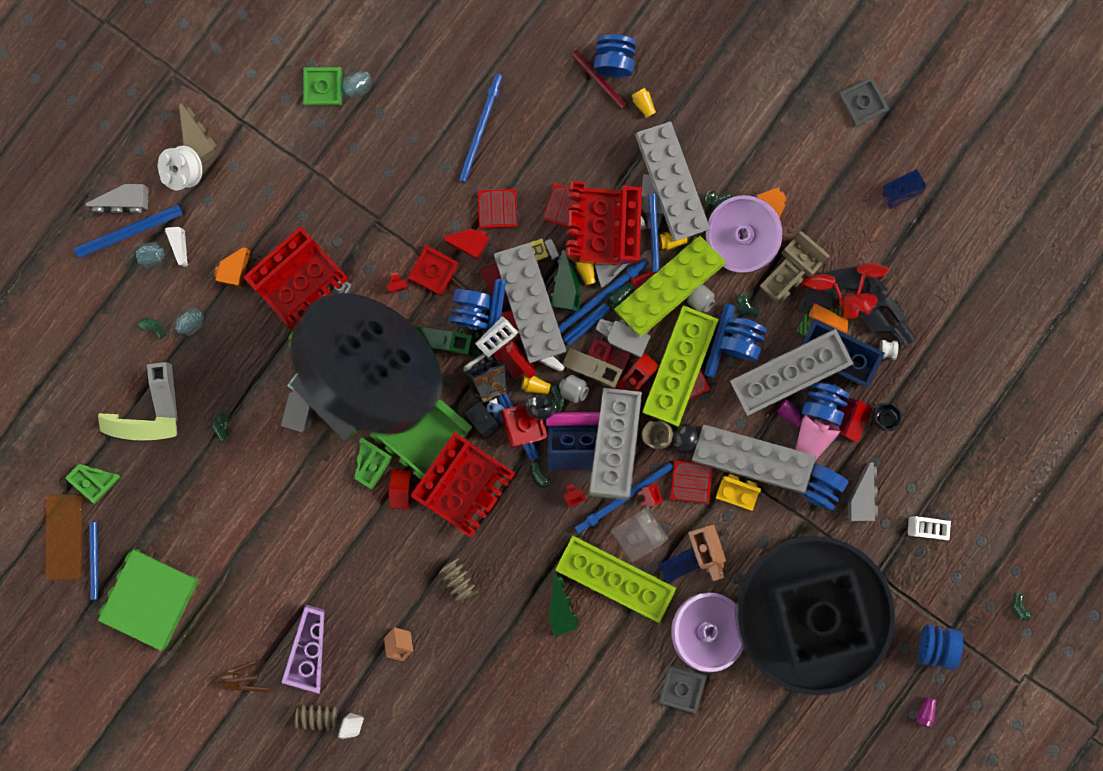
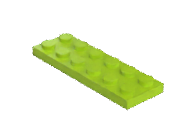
M699 236L615 308V312L641 338L684 301L696 288L726 264V260Z
M684 305L682 306L642 413L674 426H679L719 319Z
M572 536L555 569L563 575L660 623L676 590L675 587L575 536Z

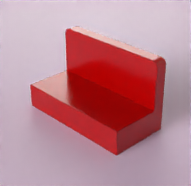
M512 340L508 341L494 353V356L505 364L506 370L514 379H517L524 373L529 378L536 375L533 364H529L527 357Z
M849 397V399H844L847 406L840 408L844 416L841 426H838L840 428L839 435L858 443L872 408L860 400Z

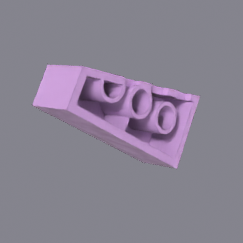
M310 605L305 606L282 680L284 684L319 694L324 609Z

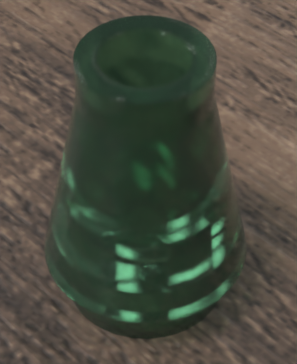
M628 282L626 285L610 292L607 301L615 309L635 292V288Z

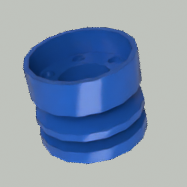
M617 34L598 36L596 52L600 55L595 57L594 72L614 78L632 76L634 60L631 57L635 56L636 41L630 37Z
M455 289L453 303L459 305L460 309H451L450 312L458 315V317L450 316L449 322L463 329L474 331L487 330L488 324L481 322V320L489 321V316L482 313L483 311L491 310L492 296L471 290Z
M729 317L728 324L731 326H726L725 331L731 334L732 337L723 336L719 350L734 357L757 361L761 348L755 345L754 342H763L765 338L760 335H766L767 329L749 319Z
M811 384L809 388L817 392L809 391L807 395L815 400L814 402H805L801 414L803 416L805 414L816 416L819 419H826L834 422L837 426H841L844 413L838 410L837 406L846 407L847 403L840 399H849L850 394L831 384Z
M814 462L810 475L813 481L808 482V489H806L805 494H799L815 506L833 511L835 506L828 500L838 502L839 499L832 494L833 491L843 493L849 482L836 472Z
M926 624L919 640V663L921 665L929 663V666L935 667L939 660L940 668L955 671L962 656V631L946 628L942 634L940 626H935L934 628L933 625Z

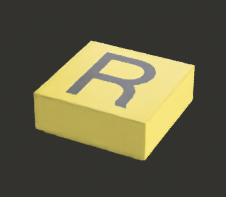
M542 239L531 242L536 261L548 258Z

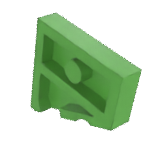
M361 437L355 479L368 488L373 489L393 457Z
M78 464L66 477L93 504H96L121 478L118 474L90 468Z

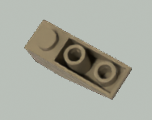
M181 103L179 108L184 146L192 148L199 156L201 164L217 154L214 149L217 145L211 137L207 138L204 132L206 130L200 122H195L193 119L195 114L189 106L185 108Z
M569 348L562 364L564 367L612 389L615 388L622 373L620 368Z

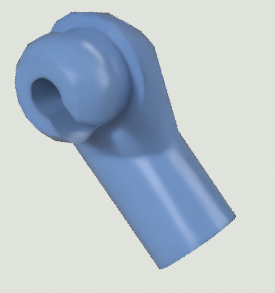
M489 403L487 411L492 412L493 418L498 424H503L501 410L504 407L501 404Z

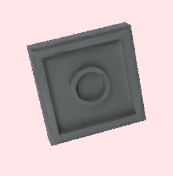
M873 77L838 94L855 128L890 110Z
M669 665L659 703L697 714L707 676Z

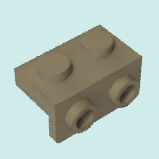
M802 231L798 233L781 253L808 277H811L829 257V254Z
M786 258L759 287L775 302L779 299L783 301L790 294L788 290L792 286L796 288L803 281L801 276L804 272L799 271Z

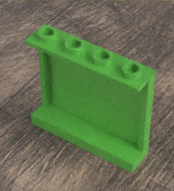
M439 399L431 412L412 430L396 435L371 433L370 436L378 443L380 441L386 444L385 449L392 455L395 453L401 457L399 461L407 468L409 466L414 468V474L422 480L452 434L456 432L465 438L473 427Z
M134 549L127 554L125 558L127 563L124 569L118 572L116 577L118 581L115 587L110 589L107 596L109 599L99 611L101 616L98 621L162 651L167 648L200 579L195 576H189L141 553L139 549Z

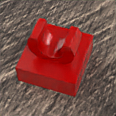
M398 272L390 274L392 283L387 284L390 294L409 289L407 281L405 279L400 280Z
M573 483L566 485L568 493L563 496L569 508L586 500L581 487L575 490Z
M657 484L642 488L643 491L637 493L638 496H645L646 501L641 503L643 506L647 505L649 507L663 502Z

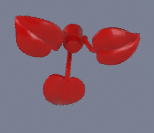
M875 263L859 265L857 272L863 275L861 276L857 294L847 295L844 297V300L837 283H835L836 278L831 275L814 274L811 277L805 278L800 283V286L803 285L816 290H826L834 287L840 301L839 305L843 306V317L853 319L858 317L859 310L869 315L872 308L878 302L876 296L861 293L864 279L867 276L871 278L882 277L889 272V267Z

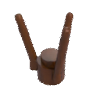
M253 661L234 669H228V673L222 674L221 677L223 688H230L231 691H271L270 688L238 686L243 681L256 680L258 678L257 676L240 677V674L236 673L256 665L258 661Z

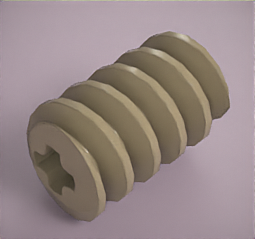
M458 558L444 566L439 573L446 574L443 579L444 581L450 580L447 587H454L451 594H458L455 601H464L476 594L478 590L471 591L475 585L467 584L471 578H464L467 571H460L463 564H456L459 560Z
M305 704L302 705L301 709L297 707L295 715L296 729H299L302 725L303 729L306 730L310 725L311 730H315L318 725L320 731L325 726L327 731H331L332 727H334L335 731L337 723L336 706H334L332 712L329 711L328 706H326L324 711H322L321 705H318L316 711L313 705H310L309 710H306Z

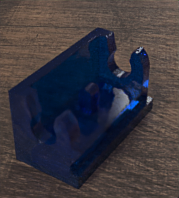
M916 169L882 187V195L887 197L888 207L892 209L924 193L926 183Z
M693 547L658 564L667 583L700 568Z

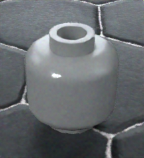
M702 284L687 297V303L696 311L707 312L715 304V295Z
M570 375L566 379L563 378L559 384L562 398L573 403L583 401L589 391L586 381L574 375Z

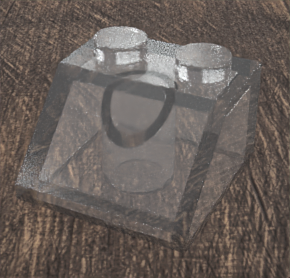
M648 507L611 530L631 562L653 551L669 539Z

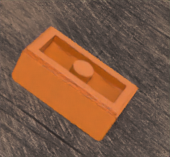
M818 304L813 305L808 315L810 318L840 332L847 333V319Z

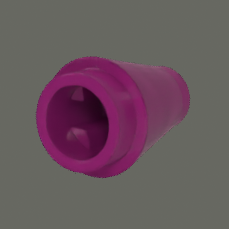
M785 399L777 406L776 411L779 416L796 427L802 423L803 417L792 401Z
M925 697L915 717L917 718V724L928 728L932 727V724L935 723L936 700Z

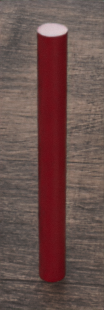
M577 50L571 53V56L622 110L627 104L599 74L594 72V68Z

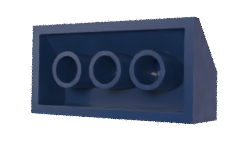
M814 319L799 346L834 330V328ZM837 330L853 364L836 372V374L868 388L885 352Z
M548 427V470H593L598 427Z

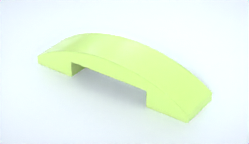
M99 413L98 415L100 432L113 437L128 440H158L177 436L176 418L156 417L155 421L119 419L118 414Z

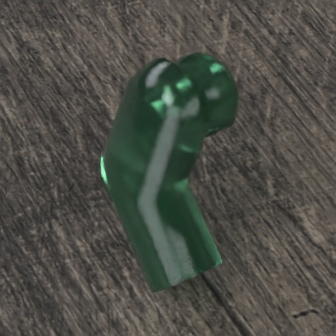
M739 293L736 298L739 310L744 314L758 317L760 308L750 305L746 293Z

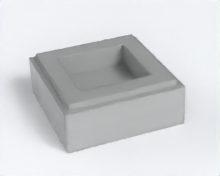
M551 239L545 241V247L552 262L558 260L559 254Z

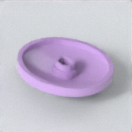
M746 195L729 198L713 211L708 220L710 229L706 231V242L726 260V264L723 267L728 270L743 273L759 270L772 261L780 248L782 241L781 221L776 211L762 199Z
M700 593L687 599L677 610L672 623V641L677 654L687 665L696 670L715 672L729 667L741 655L743 647L736 628L735 603L729 598L717 593Z

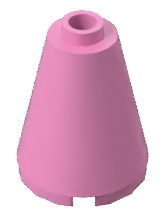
M805 414L795 450L815 455L816 461L839 435L840 428L834 422Z

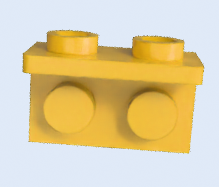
M728 474V477H722L715 498L753 511L761 489L757 488V483L748 480L746 483L739 481V477Z

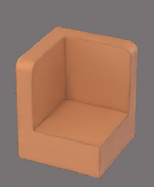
M393 628L385 636L384 642L387 658L404 661L413 652L410 631Z

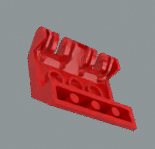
M569 182L568 197L578 204L570 203L568 205L567 235L575 238L576 241H566V257L578 263L613 266L639 262L642 187L623 186L621 191L585 188V182Z
M301 226L244 276L245 280L263 297L290 330L294 329L296 325L295 320H300L301 316L299 314L302 311L305 312L313 302L324 297V294H331L328 289L331 285L338 289L340 287L339 281L344 284L349 279Z
M454 432L411 494V497L472 538L476 530L470 527V525L472 524L476 528L480 526L476 520L472 519L473 515L477 513L480 517L485 518L487 514L481 511V509L483 508L490 512L498 500L492 493L494 492L499 496L502 494L501 490L494 487L495 483L498 480L499 483L507 486L509 482L503 479V477L505 476L511 480L515 473Z

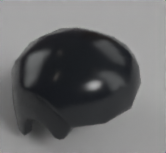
M529 398L525 401L526 413L534 420H546L554 414V402L550 405L547 398Z
M881 402L873 411V423L882 431H894L901 424V411L893 403Z
M679 424L678 427L675 426L672 429L671 446L681 454L692 453L696 449L699 440L696 429L688 424Z

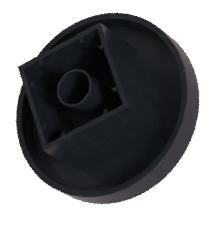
M330 294L313 302L293 329L290 339V354L297 376L290 386L344 441L359 430L378 435H396L410 431L424 420L440 398L442 375L437 358L429 343L406 318L381 302L357 294Z
M802 536L783 541L771 547L750 566L737 593L735 621L737 633L745 653L757 669L776 684L797 693L828 695L847 690L859 684L882 662L894 634L895 605L885 576L865 553L837 539L821 536Z

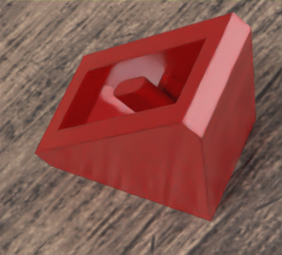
M392 470L389 485L390 508L409 509L412 471Z

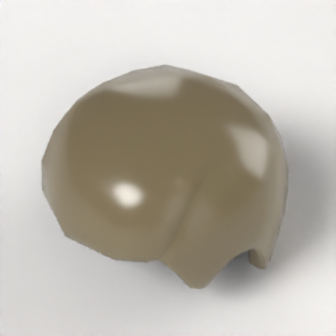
M661 420L649 421L643 427L641 437L647 446L659 450L666 448L671 443L673 432L671 426Z

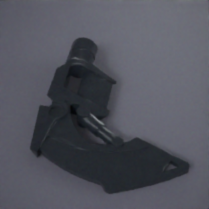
M857 267L843 268L825 273L836 278L835 283H837L840 291L842 289L858 291L861 276L863 275L857 272ZM867 276L864 279L861 292L876 296L878 302L872 308L869 315L860 310L858 313L872 330V334L891 333L903 349L915 341L916 337L906 325V317L892 298H887L883 291H888V289L878 278ZM808 287L801 299L798 311L809 312L814 304H818L826 309L832 308L833 302L839 301L835 288L816 290ZM805 301H807L808 307H803ZM879 308L888 309L898 324L891 325Z

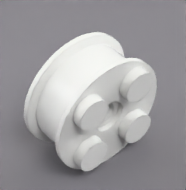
M178 146L164 150L158 159L160 180L172 190H182L185 187L189 188L197 185L202 177V164L197 153L188 146Z

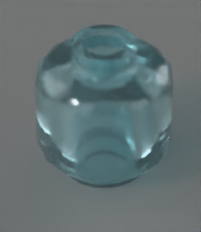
M355 70L345 77L343 89L348 96L360 98L370 91L372 79L367 72Z
M157 242L140 244L136 250L138 264H141L144 268L160 266L162 259H165L164 248H160Z
M187 307L175 317V328L180 334L191 336L203 327L204 317L198 309Z

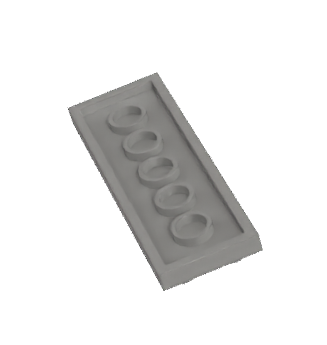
M667 122L635 133L673 241L676 242L708 231L710 227L672 123Z
M531 243L495 253V261L501 279L506 281L505 291L529 364L565 353L566 349Z
M834 329L730 380L748 416L852 365L853 362L837 330Z
M603 388L590 495L626 500L630 498L642 392Z
M703 425L692 461L805 494L816 456Z

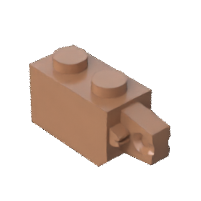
M710 525L688 532L701 569L706 568L707 572H710L713 581L723 579L722 568L724 567L723 562H726L715 526Z

